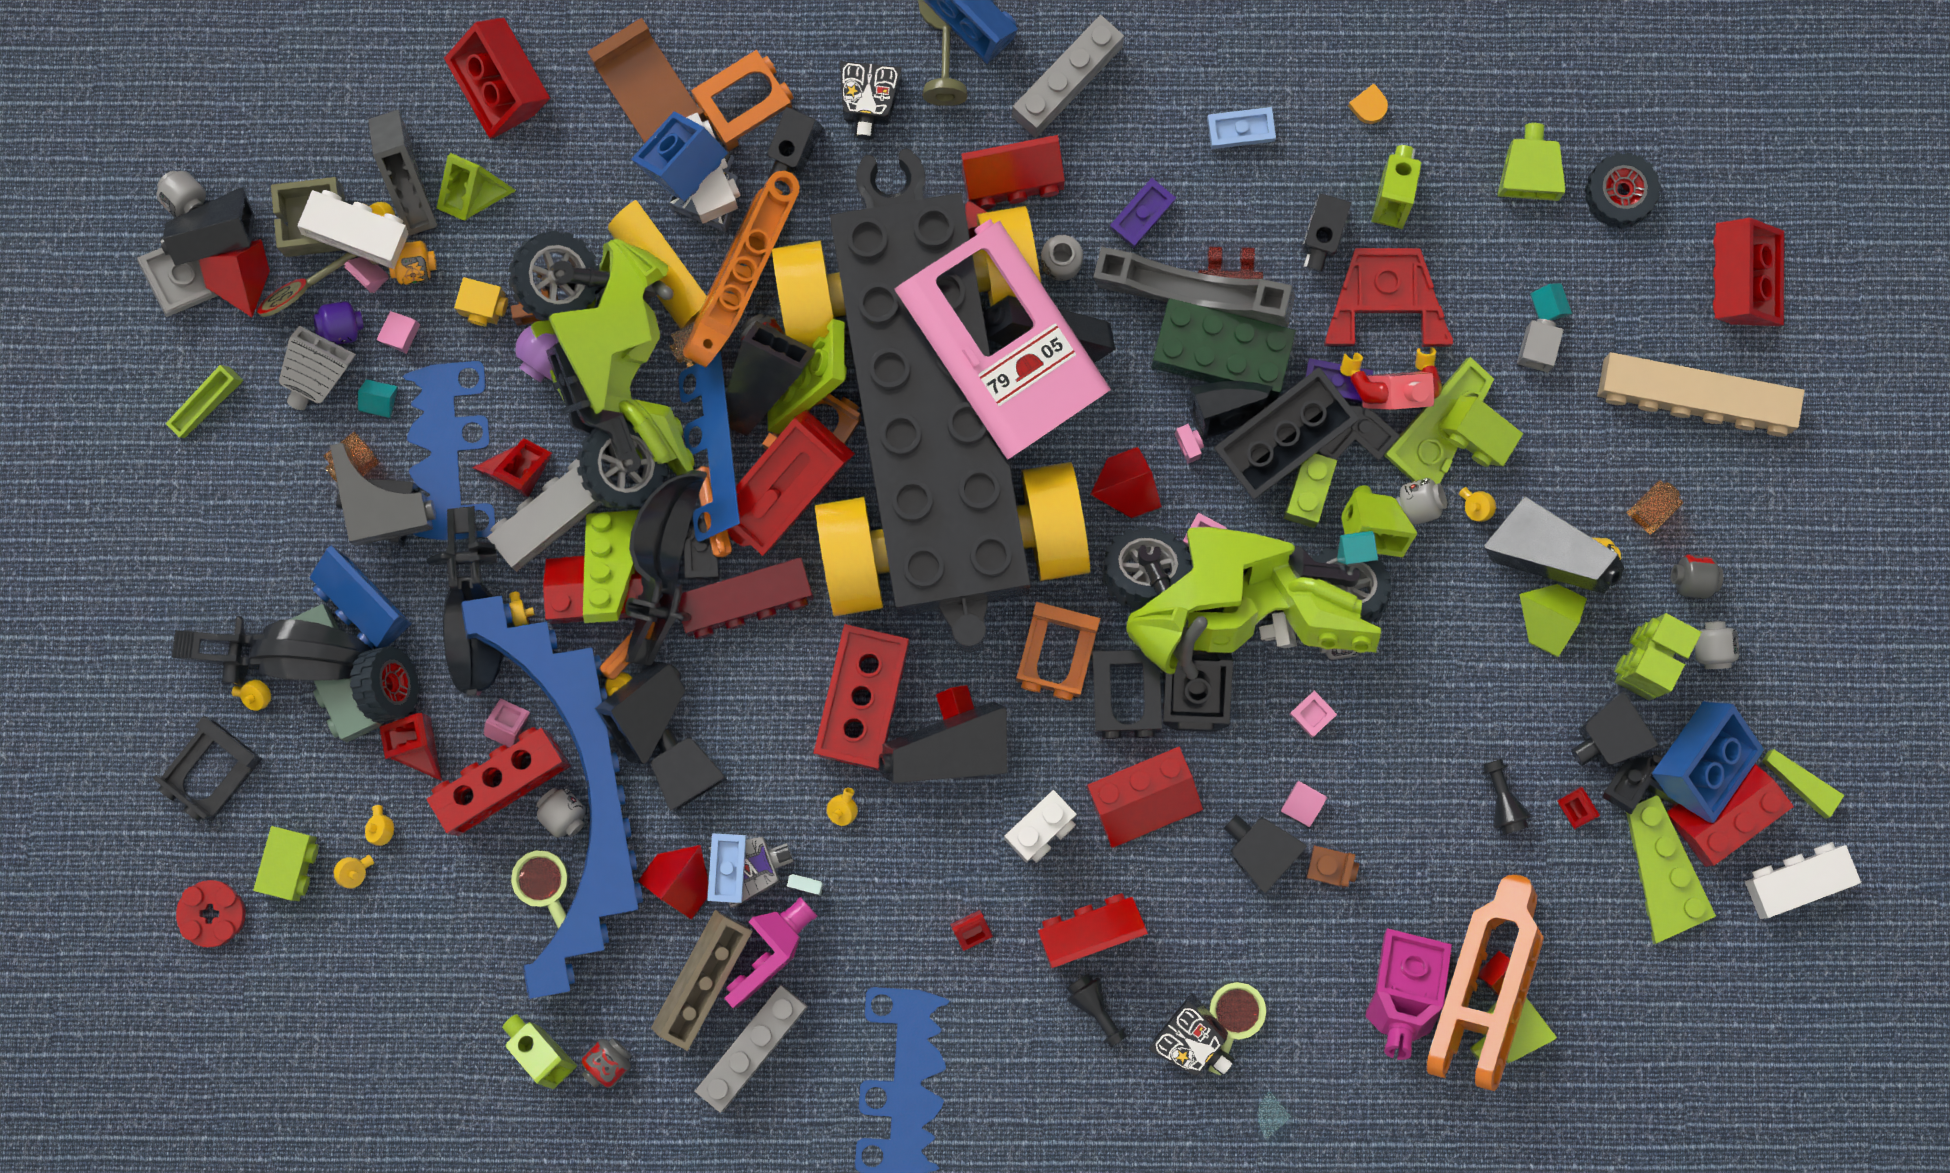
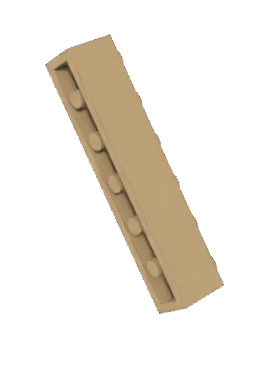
M1610 352L1603 361L1597 397L1606 398V402L1613 405H1625L1628 402L1638 404V408L1644 411L1656 412L1659 408L1671 411L1670 415L1675 417L1689 418L1690 415L1703 417L1702 421L1706 423L1722 424V421L1735 423V427L1738 429L1754 430L1757 427L1767 429V434L1784 437L1787 436V433L1790 434L1799 427L1805 390Z

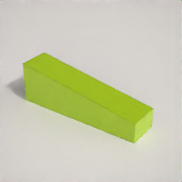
M219 365L165 424L179 438H185L244 380L231 367Z
M1775 749L1769 750L1762 760L1769 769L1824 819L1832 816L1844 797L1842 793Z

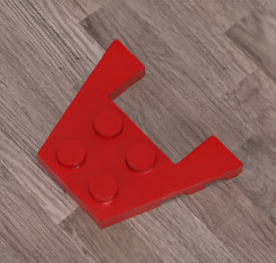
M1355 248L1324 341V346L1355 345V313H1420L1422 347L1452 346L1453 338L1447 329L1444 320L1445 316L1433 290L1434 285L1420 248Z

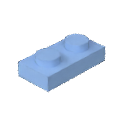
M1272 107L1209 114L1207 116L1211 149L1275 142L1276 140Z
M712 833L707 901L742 903L746 835Z

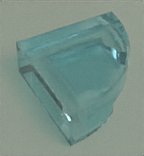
M1270 1091L1262 1098L1257 1113L1259 1128L1267 1139L1292 1117Z

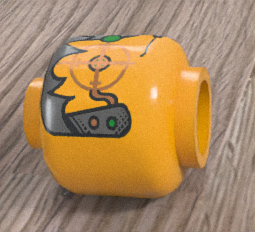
M422 241L406 242L395 268H389L391 278H396L401 285L428 282L431 278V271L437 270L435 252L428 251L426 244Z

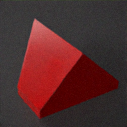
M262 240L252 241L248 247L199 259L205 287L250 317H253L270 272Z
M523 438L518 445L472 468L529 497L550 460L552 452Z
M1138 447L1107 458L1090 495L1131 519L1162 507L1152 471Z
M416 713L379 727L385 759L391 758L442 781L430 716Z
M701 845L657 854L638 880L639 883L658 898L691 920L708 898L709 881Z

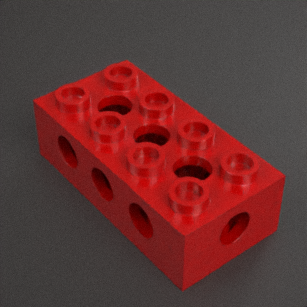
M844 624L813 752L816 757L880 771L878 759L879 755L883 754L882 744L887 742L910 645L908 638ZM867 658H874L879 662L878 669L870 674L864 673L861 670L862 662ZM859 690H866L871 693V700L864 706H858L853 702L854 694ZM852 722H859L863 725V733L858 738L846 736V727Z
M532 727L518 736L519 742L508 748L505 744L489 754L490 760L480 766L478 762H475L464 768L460 772L462 777L450 783L449 780H446L435 786L431 790L433 795L426 798L445 832L460 836L570 768V763L553 735L543 728L536 730L535 727ZM527 755H531L530 765L526 769H522V760ZM501 772L502 781L498 786L494 787L493 779ZM472 790L473 799L466 805L465 796Z

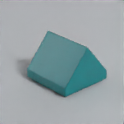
M1561 283L1548 284L1530 293L1539 319L1552 321L1572 314Z
M366 379L358 390V411L391 418L398 386Z
M1373 531L1341 535L1337 556L1338 562L1353 564L1378 560Z

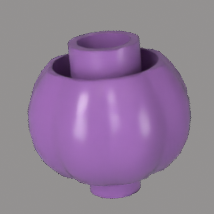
M531 326L526 328L516 342V357L523 361L519 369L540 383L544 377L553 381L550 374L552 367L546 350L550 349L558 341L557 336L545 333L536 338L532 333Z

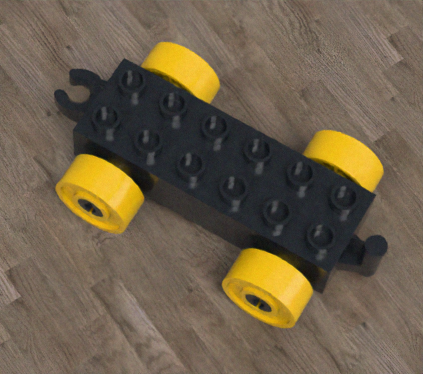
M905 148L899 153V166L906 176V184L899 193L885 194L876 185L878 167L875 157L865 155L857 168L856 186L861 202L866 209L830 214L839 272L827 274L821 240L772 249L786 336L813 348L812 345L819 336L825 338L829 333L827 325L832 319L847 315L883 528L870 530L864 497L815 505L819 541L832 612L835 617L883 608L878 574L890 572L898 617L940 610L952 630L956 646L963 652L973 653L978 651L984 642L986 634L984 619L988 602L1029 595L1030 580L1024 549L1033 548L1040 581L1090 573L1086 530L1076 476L1071 462L1021 470L1025 505L1016 506L1009 461L894 290L915 274L970 240L962 193L924 199L925 170L921 160L915 153ZM1026 206L977 214V227L989 219L994 224L998 221L1002 223L1041 282L1033 232ZM979 250L938 276L936 284L983 355L989 357L990 352L979 293L988 291L990 307L1006 296L1016 297V295L985 250Z

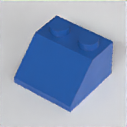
M674 111L631 160L666 191L685 202L688 197L697 192L703 180L720 166L721 160L728 152L705 127Z

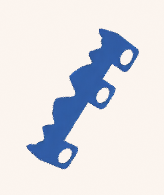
M479 361L435 364L409 372L402 377L406 380L414 381L417 386L422 388V392L411 402V405L423 410L424 413L412 424L407 435V441L431 451V455L409 469V473L416 485L430 494L427 500L433 501L436 511V519L432 520L433 529L414 533L413 535L436 540H448L447 509L475 506V511H484L489 517L488 526L482 531H477V538L488 537L492 533L491 528L495 525L494 508L488 503L461 505L457 453L459 450L485 448L489 444L488 420L482 415L455 417L454 396L480 394L484 391V366ZM465 368H472L479 375V381L473 388H464L459 384L458 375ZM470 422L478 423L483 430L481 439L475 443L465 441L462 436L463 427ZM469 533L456 534V539L469 538Z
M872 987L867 991L865 1002L866 1019L870 1022L897 1024L894 1081L865 1080L860 1085V1112L864 1115L889 1116L892 1119L890 1139L862 1138L857 1142L855 1168L858 1172L928 1173L940 1169L937 1164L927 1161V1157L921 1152L924 1147L935 1140V1136L922 1129V1126L936 1117L943 1106L944 1100L925 1089L921 1085V1081L946 1069L939 1050L927 1038L941 1032V1028L930 1018V1014L937 1007L947 1005L950 1002L948 999L922 990ZM884 994L892 1000L893 1008L886 1016L876 1015L871 1008L872 1000L877 995ZM879 1087L885 1091L887 1101L882 1108L873 1109L867 1105L865 1096L869 1089ZM875 1145L882 1150L883 1160L880 1165L868 1167L863 1163L862 1152L867 1146Z

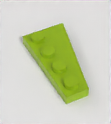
M832 319L827 325L829 331L825 338L819 336L813 343V349L816 350L814 356L801 375L768 411V431L781 433L797 415L805 410H810V408L844 382L847 367L844 365L843 321Z
M1471 357L1467 358L1442 386L1441 395L1434 399V406L1424 407L1384 456L1412 482L1430 478L1436 484L1440 483L1444 474L1448 472L1453 462L1452 459L1458 449L1457 446L1448 440L1449 435L1440 429L1460 396L1478 397L1481 401H1484L1494 378Z
M639 510L586 514L583 618L585 623L619 620L629 590L628 583L631 574L635 572L629 547L631 531Z
M1655 795L1638 803L1632 814L1626 812L1633 848L1637 855L1640 882H1642L1645 894V907L1647 916L1650 919L1653 944H1657L1716 917L1660 797Z

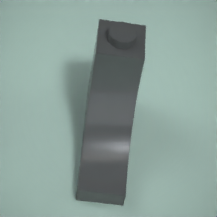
M399 109L368 119L373 156L397 214L403 220V224L406 225L409 233L408 236L437 227V220L420 176L410 136Z
M344 443L330 445L350 543L359 546L433 529L432 520L436 519V511L432 500H427V497L421 492L402 494L378 488L368 482L360 473L347 445Z

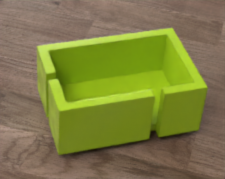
M1667 613L1657 618H1652L1650 622H1645L1642 627L1637 626L1629 641L1633 645L1627 656L1622 655L1615 667L1614 672L1618 673V676L1614 683L1648 701L1672 692L1685 664L1674 659L1673 656L1676 653L1685 659H1689L1702 632Z

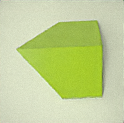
M450 153L447 156L436 209L466 221L471 216L516 190L480 165Z
M1559 584L1519 594L1529 639L1528 643L1559 657L1580 623L1587 598Z

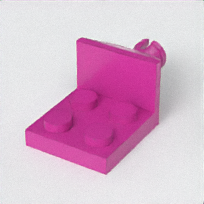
M801 897L781 914L773 912L753 917L749 921L775 953L773 955L767 952L764 953L752 964V967L755 969L754 972L748 977L740 975L726 987L730 993L724 998L732 1008H739L794 958L801 938L798 934L811 920L817 917L815 912Z
M1386 929L1376 989L1366 1010L1365 1017L1381 1033L1388 1035L1384 1049L1388 1057L1393 1058L1395 1049L1399 1047L1397 1060L1409 1059L1412 1055V1041L1432 1031L1444 1005L1452 944Z

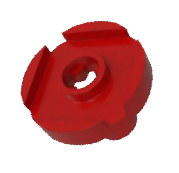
M213 880L198 882L194 886L185 889L176 909V920L181 935L195 945L202 947H219L228 943L236 933L240 932L246 916L245 904L241 896L227 883ZM213 904V909L219 911V917L213 918L212 923L209 924L207 923V918L203 917V910H207L208 905Z

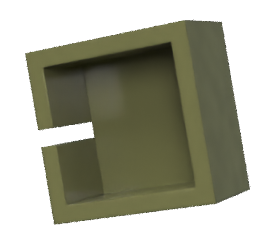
M336 177L271 185L273 213L278 218L274 219L276 246L285 257L342 251L339 248L302 235L297 226L312 190L322 193L323 190L333 192L342 198L341 201L345 202L344 187Z

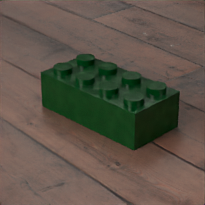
M1169 298L1151 368L1208 383L1245 381L1273 386L1271 399L1277 400L1281 392L1296 330Z

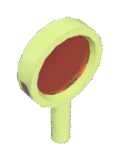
M537 850L527 853L517 861L512 870L511 883L514 893L521 901L530 906H547L559 929L566 917L559 899L563 897L568 888L569 874L567 867L560 857L551 852Z
M1239 982L1226 984L1218 989L1210 1000V1013L1228 1032L1227 1039L1221 1047L1228 1054L1234 1039L1240 1040L1251 1037L1260 1030L1265 1022L1266 1006L1264 999L1258 990L1249 984ZM1212 1066L1209 1067L1208 1071L1221 1076Z

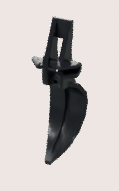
M691 470L667 480L651 493L638 512L631 531L629 550L635 570L641 574L643 592L641 595H638V599L629 598L625 605L626 615L636 618L625 662L651 666L675 620H691V614L678 611L682 595V585L678 582V572L693 510L702 484L707 477V472ZM652 622H655L651 638L645 639Z
M475 506L447 509L448 547L446 548V553L441 552L427 558L426 562L431 566L447 564L450 588L444 605L443 641L451 679L455 687L467 697L480 696L483 690L488 689L495 682L500 671L503 654L477 638L466 639L461 604L464 601L493 597L483 585L481 565L497 563V551L495 544L477 542ZM469 533V551L457 552L456 534ZM470 564L471 576L459 577V565Z
M237 616L235 618L234 634L175 630L172 658L223 665L221 683L242 685L248 669L258 670L259 673L270 677L290 680L351 678L350 673L353 669L354 661L359 658L358 656L361 653L372 650V648L360 639L342 630L303 620H279L265 626L263 634L245 635L243 617ZM201 641L229 645L228 655L199 653ZM242 646L251 647L249 657H241Z

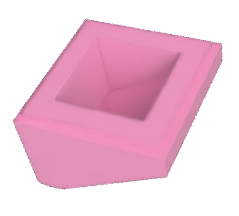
M363 257L348 260L344 264L349 273L370 293H375L389 278L382 268L378 265H372L368 259Z
M390 311L376 340L407 354L420 324L412 318Z
M500 698L485 722L484 735L503 745L506 744L507 747H511L517 742L530 712Z
M1298 781L1283 805L1281 812L1310 827L1327 797Z

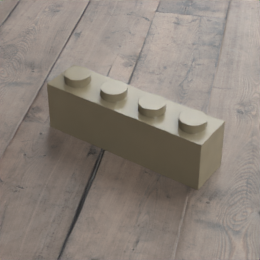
M714 910L651 1027L659 1037L686 1051L689 1050L753 931L733 918Z

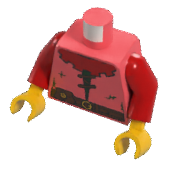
M1430 347L1429 354H1423L1420 352V348L1417 349L1415 367L1421 371L1366 375L1364 371H1360L1363 361L1362 355L1354 353L1353 359L1349 358L1347 354L1343 356L1340 371L1342 374L1351 377L1350 380L1362 399L1364 408L1391 410L1434 406V399L1438 398L1442 392V383L1438 370L1435 367L1436 350L1433 347Z

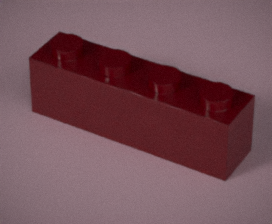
M800 557L684 592L681 595L678 610L691 614V620L682 621L686 635L688 637L694 635L697 640L713 635V629L726 626L727 630L742 627L745 625V620L757 616L759 621L772 618L777 615L776 610L789 607L790 611L805 608L809 606L808 601L813 600L814 597L802 558Z

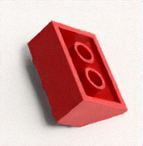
M505 18L475 22L444 57L489 139L495 138L533 117L551 99Z
M1058 135L961 154L962 175L967 199L983 210L995 207L998 202L1008 201L1009 204H1017L1026 201L1028 196L1040 194V197L1047 198L1059 194V190H1064L1065 180Z
M1753 218L1716 223V235L1713 239L1715 248V267L1713 269L1715 280L1713 310L1715 319L1732 325L1784 326V230Z
M585 556L546 559L543 593L545 620L550 624L584 622ZM636 570L634 574H631L628 583L629 590L619 619L632 618L625 613L626 602L631 597L638 599V595H641L643 592L641 574Z
M1176 747L1086 786L1111 848L1203 810L1193 777L1180 747Z
M1754 764L1714 823L1704 820L1681 804H1678L1677 807H1672L1667 811V814L1672 824L1702 864L1708 867L1719 863L1794 806L1774 779Z
M1120 893L1104 899L1106 903L1104 907L1094 910L1092 904L1073 910L1075 917L1062 921L1059 915L1042 921L1043 928L1037 930L1050 968L1148 934L1133 897L1125 899L1124 894Z

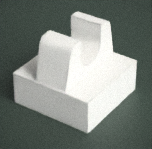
M1284 612L1272 614L1273 624L1259 627L1261 640H1276L1277 647L1281 648L1297 646L1295 631L1286 619Z

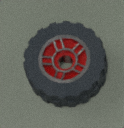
M1626 152V154L1615 153L1611 157L1608 156L1600 164L1598 163L1587 179L1588 183L1585 185L1584 192H1586L1585 201L1590 207L1589 211L1597 217L1598 221H1603L1607 226L1625 228L1629 225L1631 227L1637 225L1639 221H1643L1650 214L1659 200L1661 183L1658 181V173L1654 171L1653 165L1650 162L1647 163L1639 155L1635 156L1632 155L1633 153ZM1622 185V188L1625 191H1629V193L1621 195L1618 193L1617 187Z
M394 646L361 653L358 656L359 658L354 661V666L350 673V688H352V696L357 703L359 711H362L367 719L370 718L373 722L380 723L407 717L408 713H412L415 709L414 706L418 702L417 697L419 693L418 675H416L415 666L409 660L408 655L404 654L401 649L394 648Z

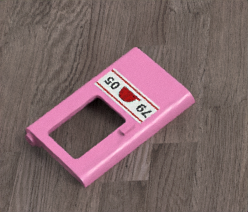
M989 219L974 229L977 234L975 237L915 274L894 290L1008 460L1106 394L1111 388L1002 223L998 221L994 224ZM979 250H985L1033 321V328L989 357L983 355L936 284L938 276Z

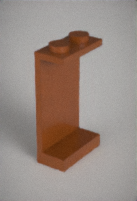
M642 18L587 51L591 62L644 143L648 141L674 111L684 117L698 113L701 121H706L701 107L698 108L652 38L649 28Z

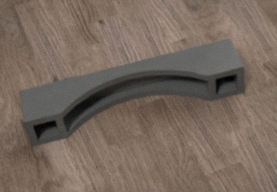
M1101 247L1093 277L1101 289L1168 302L1169 298L1285 327H1288L1295 300L1292 285L1264 279L1228 278L1192 272L1165 265L1131 252Z

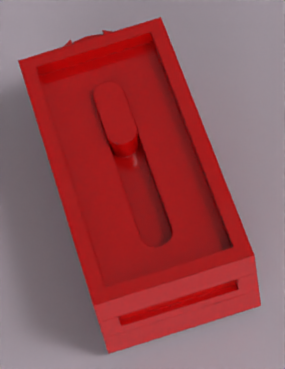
M808 410L797 415L736 485L740 524L727 529L732 540L739 544V546L751 545L764 556L782 539L855 453Z

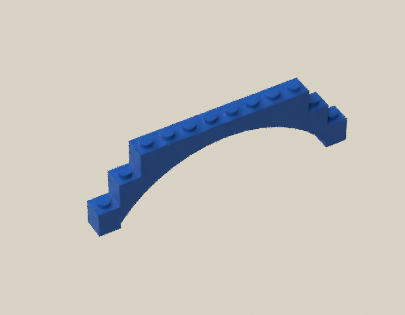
M502 596L464 601L461 604L466 639L477 638L498 650L518 665L542 689L557 709L570 732L586 779L590 814L589 843L584 871L576 896L563 923L547 947L532 964L523 966L528 999L569 992V984H575L572 964H565V958L604 951V944L609 943L606 923L600 924L599 918L639 910L638 903H643L640 883L634 884L632 870H637L634 850L628 851L626 838L631 837L630 823L628 817L622 818L620 805L625 804L624 790L622 785L616 784L615 772H620L618 756L616 752L611 753L609 740L614 738L595 709L607 699L605 687L599 688L597 675H602L600 671L601 659L599 655L594 656L593 648L553 654L552 649H557L555 630H549L547 622L507 628V624L512 623V615L509 603L503 604Z

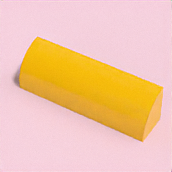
M634 200L611 220L608 230L615 239L647 250L668 265L667 275L658 281H662L673 290L674 295L670 300H664L659 295L656 296L683 332L694 324L707 296L638 201Z

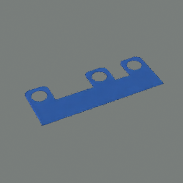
M721 351L716 354L706 368L695 364L683 370L678 379L680 399L683 403H687L700 395L702 396L704 416L688 423L684 429L685 447L691 451L692 455L706 448L708 451L713 502L696 509L693 514L695 538L697 541H703L740 524ZM688 374H693L696 378V387L693 393L688 395L684 392L683 383ZM698 426L702 432V439L697 447H692L689 443V434L693 427ZM703 512H708L711 517V526L706 533L700 532L698 528V519Z

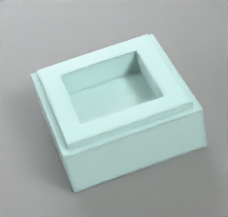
M794 874L789 876L787 883L789 888L820 896L824 886L821 881Z

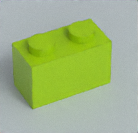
M1460 396L1440 428L1449 435L1448 440L1453 445L1469 450L1473 454L1471 458L1484 467H1489V465L1504 466L1523 435L1521 431L1478 397Z
M1315 453L1299 466L1283 519L1312 528L1316 527L1320 520L1337 460Z
M271 826L253 891L291 901H300V897L306 895L310 883V877L306 876L309 864L315 862L318 854L319 845L315 844L317 837Z

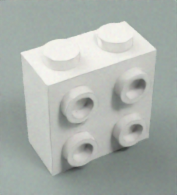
M1053 790L1004 836V840L1026 863L1031 859L1037 863L1051 850L1048 843L1055 836L1061 840L1075 827L1076 824L1072 820L1077 814Z

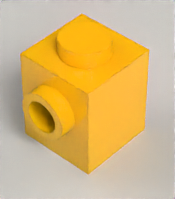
M463 277L454 308L459 315L468 317V322L484 327L487 326V323L497 325L499 316L504 317L506 313L508 298H505L506 294L500 286Z

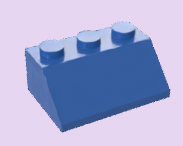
M923 0L986 64L1014 40L1018 31L1013 17L1005 11L1001 12L993 4V0Z
M332 545L326 549L309 577L316 584L312 588L313 591L324 602H328L331 599L338 607L335 611L336 615L348 626L353 622L361 631L357 636L369 647H388L412 623L344 553Z
M1703 701L1652 772V775L1669 798L1704 820L1714 823L1761 756L1764 748L1734 704Z

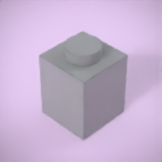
M1547 319L1532 320L1526 327L1517 364L1548 373L1554 367L1564 329L1556 327L1555 322Z

